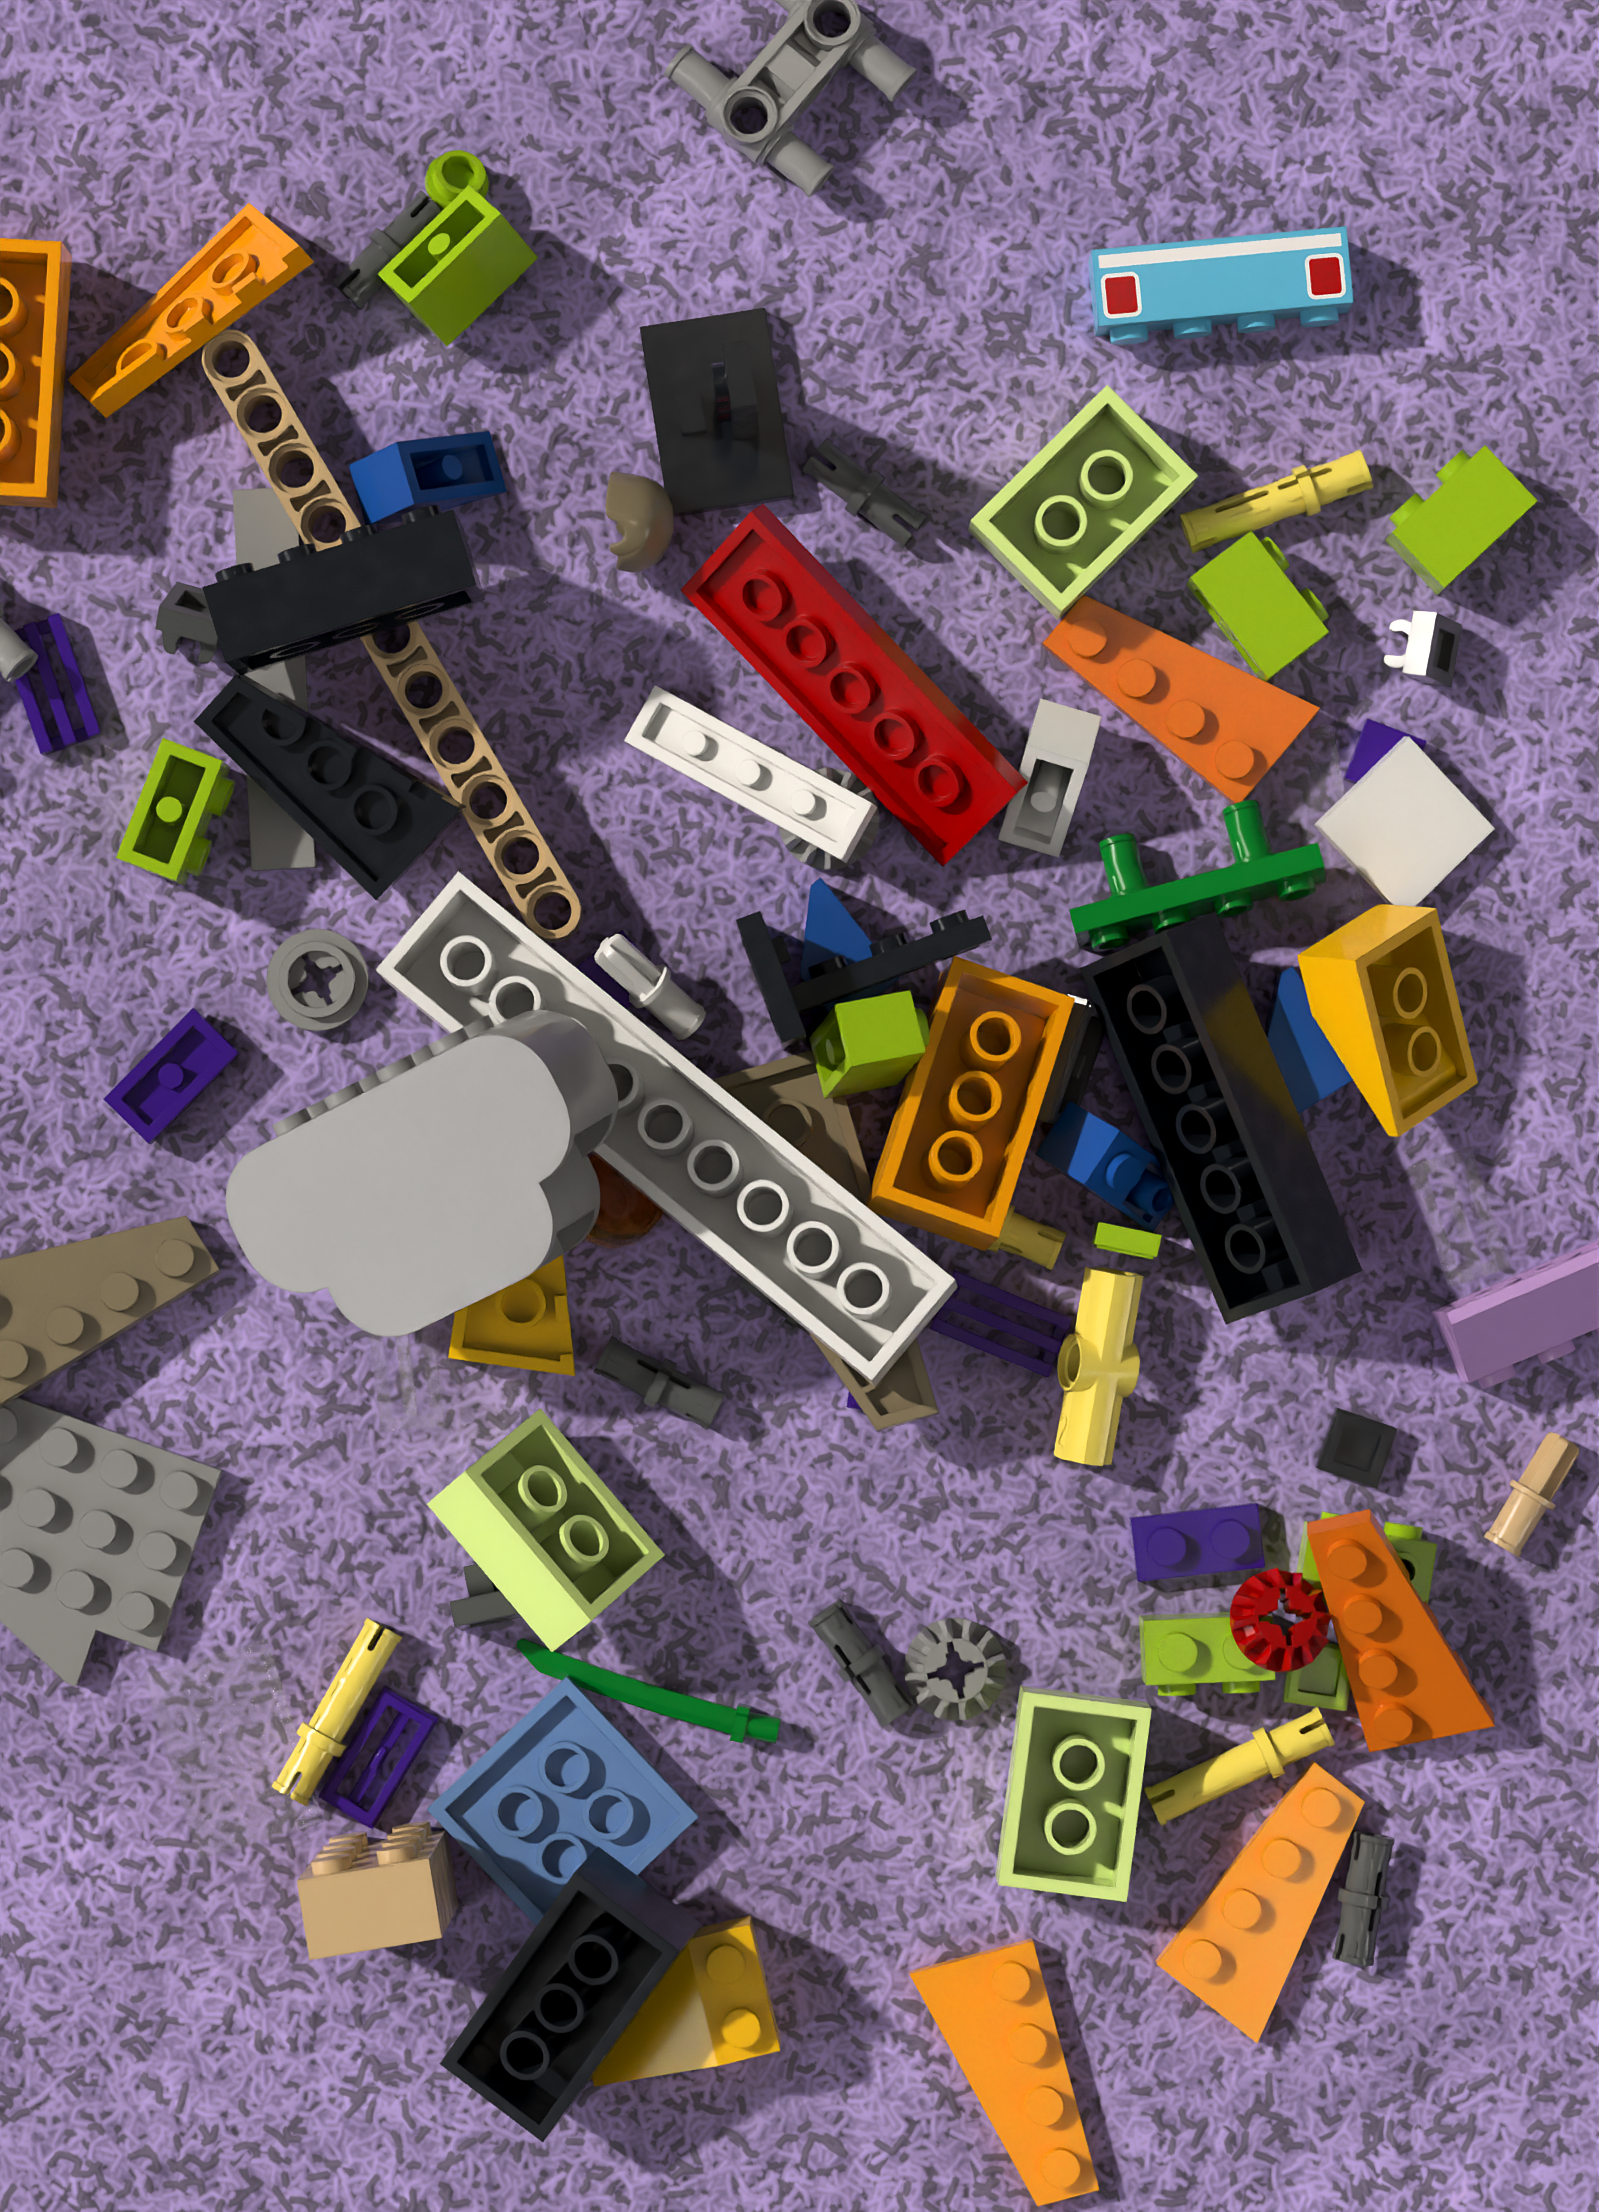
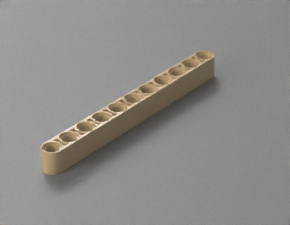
M223 330L208 341L202 350L201 362L206 375L304 543H314L317 551L342 544L340 538L332 543H322L315 540L313 536L315 521L321 515L331 512L338 513L345 518L346 529L344 532L361 527V524L256 344L248 335L238 330ZM242 349L248 352L250 356L249 365L243 374L234 378H227L218 374V361L226 351ZM265 403L279 406L282 410V417L279 425L274 430L267 433H258L250 429L249 417L257 406ZM295 458H305L311 461L314 465V474L305 486L290 488L282 484L281 471L287 462ZM418 622L405 624L410 629V640L402 651L394 654L385 653L378 649L376 644L378 633L360 638L453 799L467 806L462 811V814L527 926L535 935L547 942L559 943L570 939L578 932L583 921V909L580 900ZM424 676L438 679L443 687L439 702L427 709L411 705L408 699L411 684ZM455 731H464L470 734L475 742L472 756L466 762L460 764L446 762L440 754V745L443 739L449 733ZM486 786H496L502 789L507 796V805L503 813L493 819H482L476 816L472 809V800L475 793ZM517 841H529L535 844L539 851V861L536 867L531 872L523 875L508 871L504 864V854L507 848ZM555 895L567 899L571 906V917L566 925L556 930H547L538 924L536 909L544 898Z

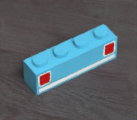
M1346 226L1091 250L1088 260L1095 336L1110 335V341L1113 345L1145 342L1149 340L1148 331L1173 329L1174 338L1176 339L1200 338L1211 335L1213 325L1237 323V332L1239 333L1264 332L1276 328L1275 320L1299 317L1302 327L1328 326L1338 323V314L1348 313L1354 303Z

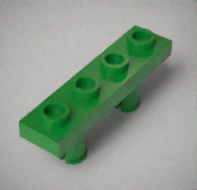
M1242 801L1222 810L1235 859L1234 864L1158 886H1149L1134 834H1120L1102 840L1099 843V848L1111 896L1106 900L1069 909L1079 948L1092 945L1094 951L1111 950L1127 944L1130 941L1129 935L1153 928L1155 934L1189 922L1191 918L1216 912L1218 918H1229L1252 910L1254 908V901L1278 895L1279 901L1283 902L1307 897L1316 891L1315 885L1326 882L1325 866L1319 844L1314 843L1280 853L1272 852L1258 801Z

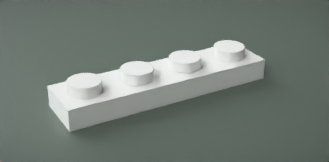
M656 685L624 740L634 748L845 863L850 858L877 809V806Z

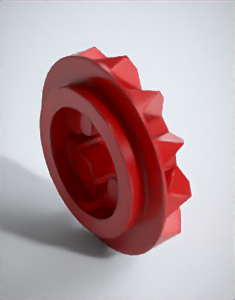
M1278 1567L1258 1573L1246 1580L1239 1587L1232 1600L1229 1617L1233 1638L1241 1652L1257 1666L1273 1672H1292L1312 1663L1329 1642L1327 1638L1328 1625L1333 1616L1326 1611L1322 1600L1323 1590L1314 1588L1303 1578V1573L1281 1571ZM1278 1600L1279 1603H1283L1285 1613L1295 1614L1296 1617H1302L1303 1619L1287 1629V1638L1285 1635H1282L1280 1625L1270 1624L1269 1621L1259 1622V1619L1278 1609Z

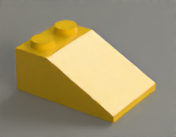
M1377 904L1297 955L1312 1016L1388 1136H1401L1478 1083L1437 908Z
M751 1915L698 1929L592 2077L594 2087L716 2067L780 2051L781 2039Z

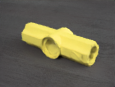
M1085 1267L1074 1334H1069L1065 1338L1058 1356V1380L1064 1390L1054 1456L1060 1459L1095 1466L1112 1464L1123 1397H1128L1133 1392L1139 1376V1352L1136 1344L1133 1342V1335L1144 1276L1114 1268Z

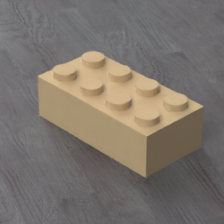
M421 1821L393 1827V1833L388 1834L387 1839L368 1842L367 1832L348 1833L329 1838V1844L323 1846V1850L317 1853L316 1857L297 1879L309 1960L442 1938L459 1906L447 1831L445 1829L431 1831L430 1821Z

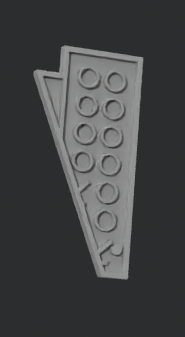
M18 1397L1 1407L0 1622L62 1680L75 1687L79 1685L98 1631L147 1649L158 1651L223 1469L22 1397Z

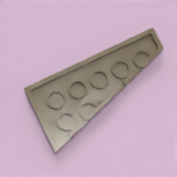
M812 1050L712 1079L861 1203L866 1204L872 1184L846 1097L842 1095L824 1099ZM808 1331L877 1432L939 1414L917 1337L880 1382L874 1386Z
M187 1216L0 1260V1408L221 1273Z

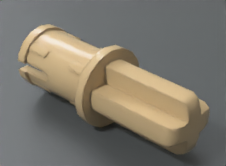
M1549 1432L1546 1434L1519 1481L1516 1482L1513 1479L1510 1481L1509 1485L1514 1489L1489 1532L1487 1531L1484 1537L1515 1556L1520 1557L1522 1548L1533 1533L1546 1509L1548 1508L1553 1511L1556 1507L1551 1501L1579 1456L1580 1449L1573 1442L1557 1433Z

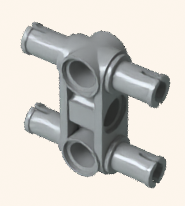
M774 0L789 13L787 16L788 21L739 78L735 76L730 80L701 56L690 43L685 45L672 59L664 71V76L669 80H673L706 109L704 116L707 118V123L724 137V140L731 149L740 154H745L756 164L759 162L764 165L769 162L805 193L804 195L811 198L828 180L835 166L830 162H826L792 133L795 127L793 124L842 67L846 69L851 65L882 91L891 102L901 95L917 74V69L909 66L875 37L877 29L873 27L875 23L859 11L855 0ZM838 12L848 20L850 26L841 36L832 38L820 34L814 26L815 21L823 13ZM744 108H756L766 116L767 123L758 133L743 134L732 125L731 121L734 115Z

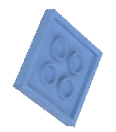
M569 1675L559 1682L427 1808L429 1813L536 1926L574 1872L598 1846L634 1874L638 1875L699 1817V1813Z

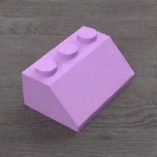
M1599 1240L1431 1311L1461 1382L1470 1383L1478 1380L1481 1389H1485L1516 1376L1517 1373L1513 1364L1537 1355L1540 1364L1547 1363L1576 1350L1572 1339L1596 1330L1599 1337Z

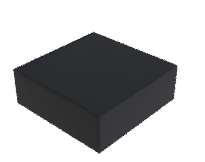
M1335 1407L1315 1468L1377 1489L1398 1428Z

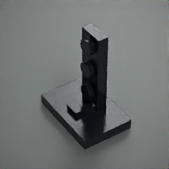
M759 308L640 327L663 483L673 505V517L794 499L766 309Z
M961 910L930 922L933 934L910 943L905 932L882 939L869 945L872 957L848 965L845 955L831 958L808 968L812 979L789 987L781 965L791 962L783 936L774 939L770 938L761 911L736 920L740 938L782 1050L806 1042V1032L799 1014L984 946L992 941L984 916L969 920L966 910Z

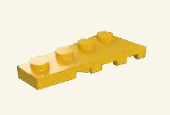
M564 1254L526 1278L455 1312L448 1358L576 1376Z

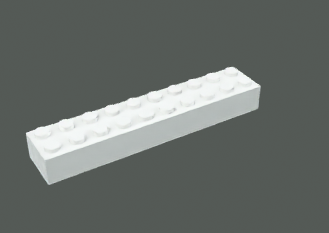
M459 871L377 967L376 971L389 985L449 1034L487 1015L490 1016L494 1026L518 1014L531 1010L559 1012L582 1025L597 1043L614 1077L618 1093V1110L613 1128L605 1141L592 1153L874 1386L880 1382L957 1289L956 1280Z

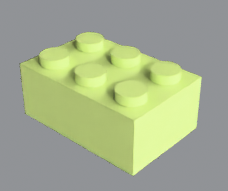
M1107 385L970 520L968 531L1059 620L1083 594L1193 487L1198 475Z
M541 1408L427 1503L429 1508L551 1652L590 1623L665 1555Z
M1020 1685L995 1875L998 1885L1127 1902L1152 1708L1147 1702Z

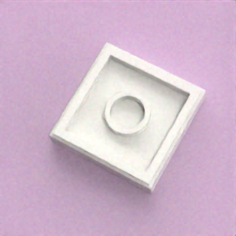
M1404 736L1314 824L1316 829L1388 905L1414 907L1495 829L1409 736Z

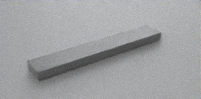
M273 488L233 490L236 565L252 563L256 571L279 564L278 553L300 546V534ZM306 655L244 674L309 713ZM247 774L251 870L254 872L317 868L315 840Z

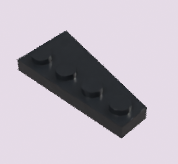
M235 675L193 721L375 900L386 895L467 807L246 675Z

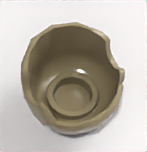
M611 472L607 487L606 515L609 519L618 523L616 529L623 536V539L619 542L611 543L609 550L618 556L616 565L618 570L638 573L651 568L660 561L670 546L674 530L673 505L667 490L657 481L636 474Z

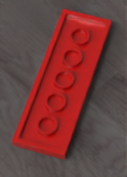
M763 503L745 517L680 590L942 867L954 858L1028 784L1025 778Z

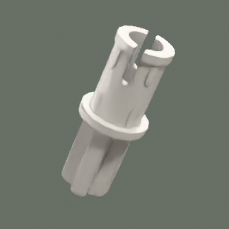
M622 934L607 937L600 943V948L594 955L595 961L630 993V1003L636 1008L645 1007L672 1031L678 1040L689 1037L700 1027L704 1021L706 1011L670 979L671 971L665 965L655 966Z

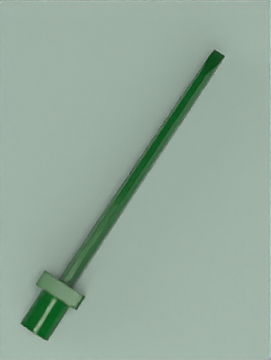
M525 1638L519 1639L516 1643L517 1648L537 1671L559 1680H563L569 1675L581 1688L665 1716L731 1734L730 1741L743 1743L745 1737L776 1744L781 1719L751 1712L752 1706L739 1703L737 1708L669 1690L610 1671L555 1650L551 1652L549 1648Z

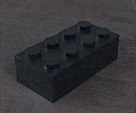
M430 505L404 514L402 516L404 525L379 532L377 524L365 525L340 534L342 544L317 551L314 543L304 544L278 553L279 564L255 571L252 563H243L215 573L217 583L202 588L225 663L239 675H244L485 600L465 531L454 510L442 513L439 505Z
M598 1846L574 1872L440 2062V2065L541 2142H544L569 2111L702 1924Z

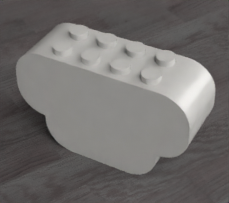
M531 1010L518 1014L494 1026L490 1016L487 1015L271 1125L277 1137L243 1156L230 1175L226 1190V1210L230 1225L250 1264L271 1284L296 1293H310L327 1288L342 1314L362 1330L384 1337H399L411 1334L526 1278L577 1246L587 1237L596 1222L600 1208L599 1182L587 1154L594 1151L605 1141L615 1123L618 1110V1093L614 1077L590 1033L577 1021L562 1013L550 1010Z

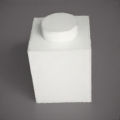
M1040 698L1018 770L1028 784L1008 803L998 840L1059 858L1090 763L1101 716Z

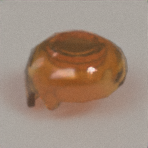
M596 1155L588 1157L599 1182L600 1208L596 1222L585 1240L588 1243L606 1249L636 1244L654 1229L662 1218L664 1211Z

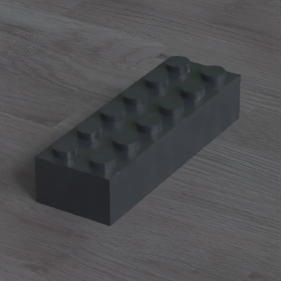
M1212 912L1167 929L1079 968L1225 1325L1313 1294L1363 1271L1216 913Z

